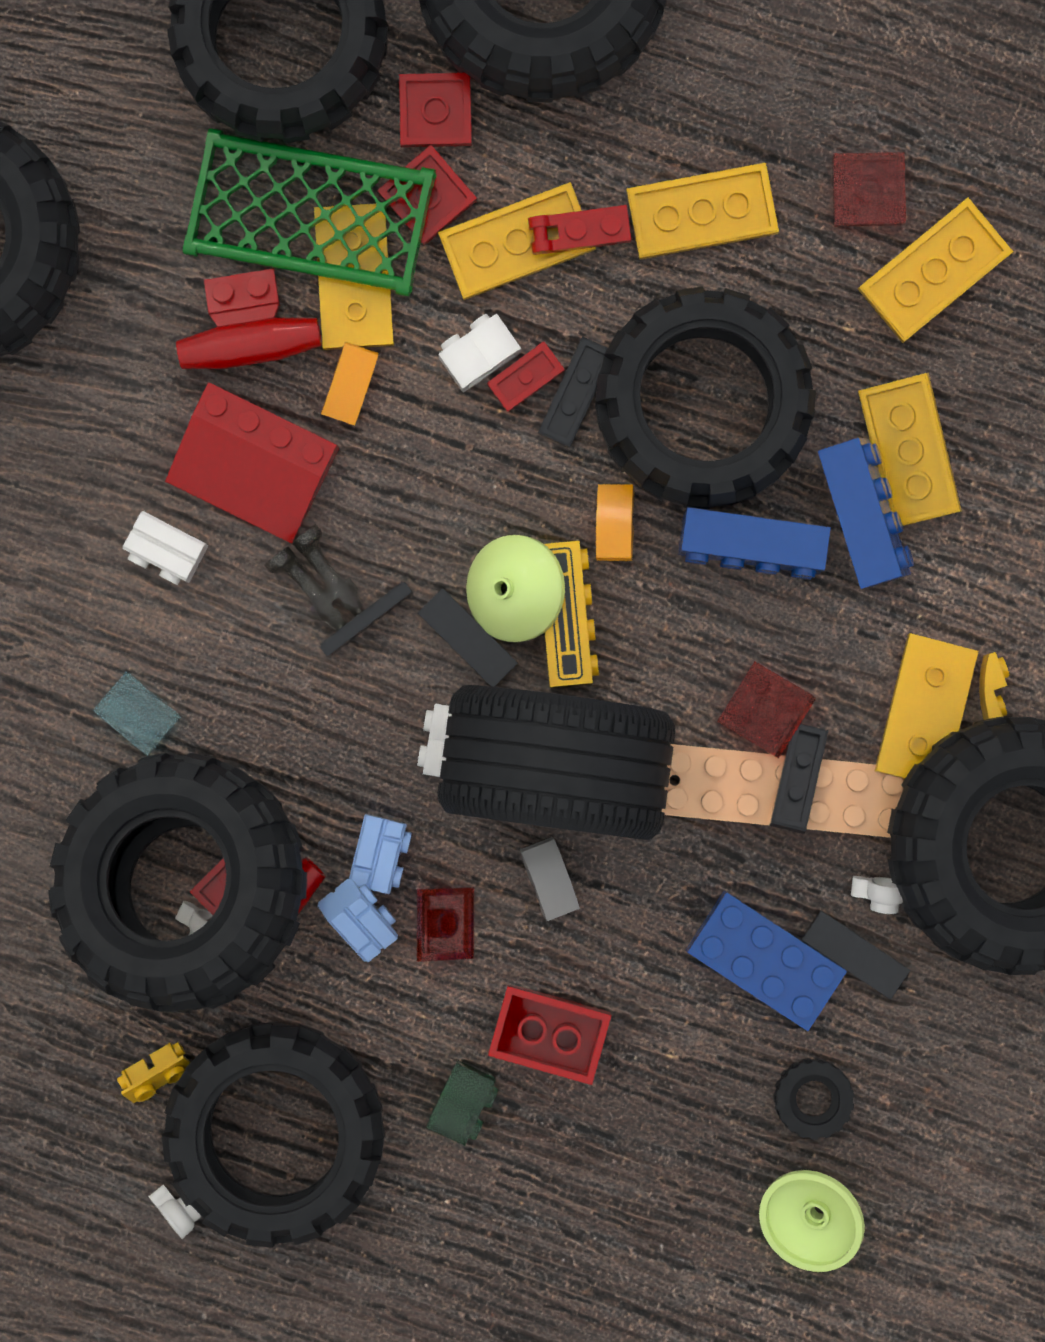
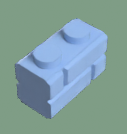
M365 814L349 879H352L358 887L366 884L370 890L390 894L392 887L399 888L404 867L397 866L400 852L407 854L412 833L406 831L407 824Z
M346 879L335 888L334 893L330 892L318 902V907L330 925L364 962H369L381 953L382 948L386 949L398 939V934L392 926L396 920L384 905L379 908L374 905L378 899L366 884L359 888L352 879Z

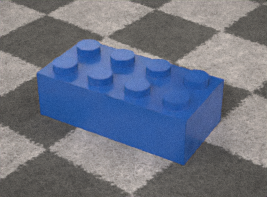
M855 438L819 450L818 454L860 589L873 587L911 575L909 567L914 566L912 554L908 545L902 546L899 533L903 532L900 516L897 511L892 512L889 506L888 499L893 498L888 479L880 477L877 465L882 464V459L877 444H871L870 440L866 438Z
M687 507L683 513L678 555L685 556V562L691 564L706 565L708 559L721 561L720 567L741 570V568H744V564L756 566L755 572L776 575L781 569L791 571L790 577L812 580V578H815V574L818 575L825 571L831 527Z
M726 891L722 892L685 949L687 953L806 1031L810 1030L847 973L845 969Z

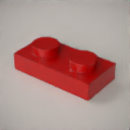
M543 341L487 382V386L507 413H509L565 372V369Z

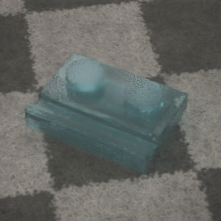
M125 671L119 681L114 684L93 709L97 715L146 756H149L182 717L128 671Z

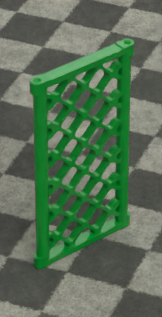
M209 128L206 135V146L187 235H185L183 254L198 256L200 253L395 290V293L398 295L410 296L413 290V277L430 196L437 176L436 169L422 167L421 170L264 141L260 142L253 139L225 135L223 130ZM216 147L223 148L226 162L211 171ZM244 153L257 155L260 162V168L248 177H243L236 166L237 161L242 158ZM264 156L270 157V159L265 160ZM278 159L291 161L294 168V174L282 183H277L270 173L271 167L277 163ZM298 162H299V163H304V165H303V166H299V165H298ZM312 165L325 167L329 177L326 183L315 190L311 189L304 179L305 173L311 169ZM233 167L240 181L229 190L222 191L216 181V176L226 168ZM346 171L359 173L363 182L362 188L350 196H346L338 185L339 180L345 175ZM267 173L274 187L262 197H256L250 188V182L260 174ZM380 178L394 180L397 188V193L385 202H379L372 190ZM300 179L307 188L308 194L298 202L291 204L283 192L284 188L293 181ZM212 181L219 191V196L207 205H204L208 183ZM401 181H402V182H407V184H406V185H402V184H401ZM415 184L423 185L418 209L413 208L407 199V193L413 189ZM333 185L341 194L342 200L330 210H325L318 200V194ZM246 187L253 197V202L243 210L235 211L229 201V196L238 189ZM369 192L376 202V207L366 215L358 216L352 207V201L362 193ZM279 193L285 200L287 208L276 217L270 218L263 208V203L274 194ZM403 198L410 207L411 213L398 223H394L388 216L386 208L397 199ZM315 200L321 210V215L309 224H304L297 214V209L307 201ZM225 201L232 211V217L221 225L216 226L208 212L219 202ZM343 206H348L355 216V222L344 230L339 231L332 222L331 215ZM258 207L266 217V223L254 232H249L242 221V217ZM382 212L389 221L390 227L379 236L372 237L365 226V222L375 214ZM288 214H294L300 223V230L288 238H283L276 228V224ZM202 215H205L212 226L211 231L205 236L204 240L197 239ZM416 219L411 243H406L400 234V227L410 220ZM327 220L335 234L325 243L318 245L311 236L310 230L321 221ZM233 222H239L246 233L244 239L239 242L238 246L225 244L222 230ZM360 226L368 235L369 242L357 251H351L344 237L347 233ZM268 228H273L280 239L279 244L274 247L272 252L259 250L255 240L257 235ZM396 233L403 243V249L392 257L387 258L379 248V242L389 234ZM303 234H306L314 245L313 251L307 255L306 259L293 257L289 247L293 240ZM335 241H341L348 251V256L340 265L327 263L324 255V249ZM370 247H375L382 257V263L375 269V272L362 270L358 262V256ZM282 251H284V252L286 253V255H282V254H279V253L282 252ZM408 253L404 276H395L392 263ZM315 258H319V259H320V262H319V261H314V259H315ZM353 264L354 268L348 267V265Z

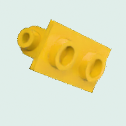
M178 1041L175 1044L170 1042L150 1054L149 1056L154 1064V1067L149 1069L146 1061L142 1059L121 1071L122 1075L117 1078V1081L123 1089L121 1091L122 1095L132 1103L143 1102L156 1094V1090L165 1084L178 1082L186 1067L191 1063L183 1056L186 1053L180 1042Z

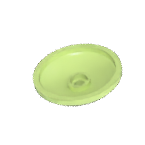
M523 535L503 536L488 543L473 560L467 577V601L474 619L489 635L506 642L529 641L546 632L555 622L561 611L565 597L563 571L556 556L542 542ZM503 583L507 585L505 594L501 592V585Z
M810 1170L786 1173L769 1186L760 1203L759 1220L768 1244L782 1259L800 1269L813 1272H827L838 1269L855 1256L862 1244L865 1224L857 1200L843 1184L826 1174ZM815 1207L821 1209L823 1211V1214L817 1212L815 1210Z

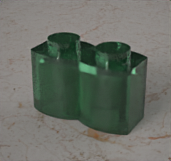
M457 1060L426 1128L464 1146L469 1138L475 1141L484 1123L478 1117L484 1106L491 1108L499 1091L498 1088L494 1087L496 1078Z

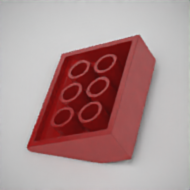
M208 382L191 416L165 482L293 544L339 448L336 444Z

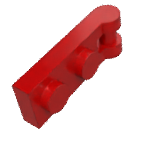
M627 205L555 215H538L528 218L529 230H533L534 242L531 243L533 255L631 242ZM557 227L559 239L548 240L547 229Z

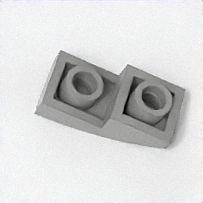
M551 837L520 849L529 881L534 886L543 917L546 921L580 909L555 839Z

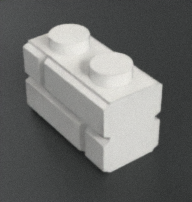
M142 511L122 549L130 552L128 560L145 569L151 563L162 569L159 576L178 585L181 579L188 583L191 581L208 545Z

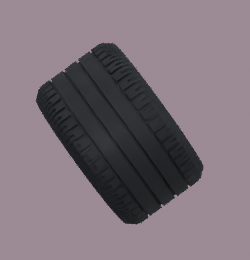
M463 685L452 695L448 711L452 716H448L445 734L449 738H445L442 756L446 758V761L442 760L439 778L443 779V783L439 782L437 792L438 801L446 813L642 840H651L661 831L665 817L662 809L666 808L668 793L664 788L669 786L671 771L670 768H667V765L672 763L674 748L670 745L674 744L676 734L675 724L667 712L604 700L480 685Z

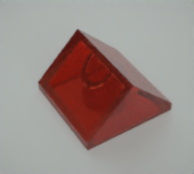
M418 887L417 961L474 959V887Z

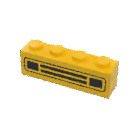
M580 541L544 544L559 561L565 581V597L561 611L552 626L545 632L549 686L553 688L592 684V676H599L597 655H590L589 641H594L596 638L594 619L587 620L586 605H592L591 585L583 583L582 570H589L587 548L580 549Z

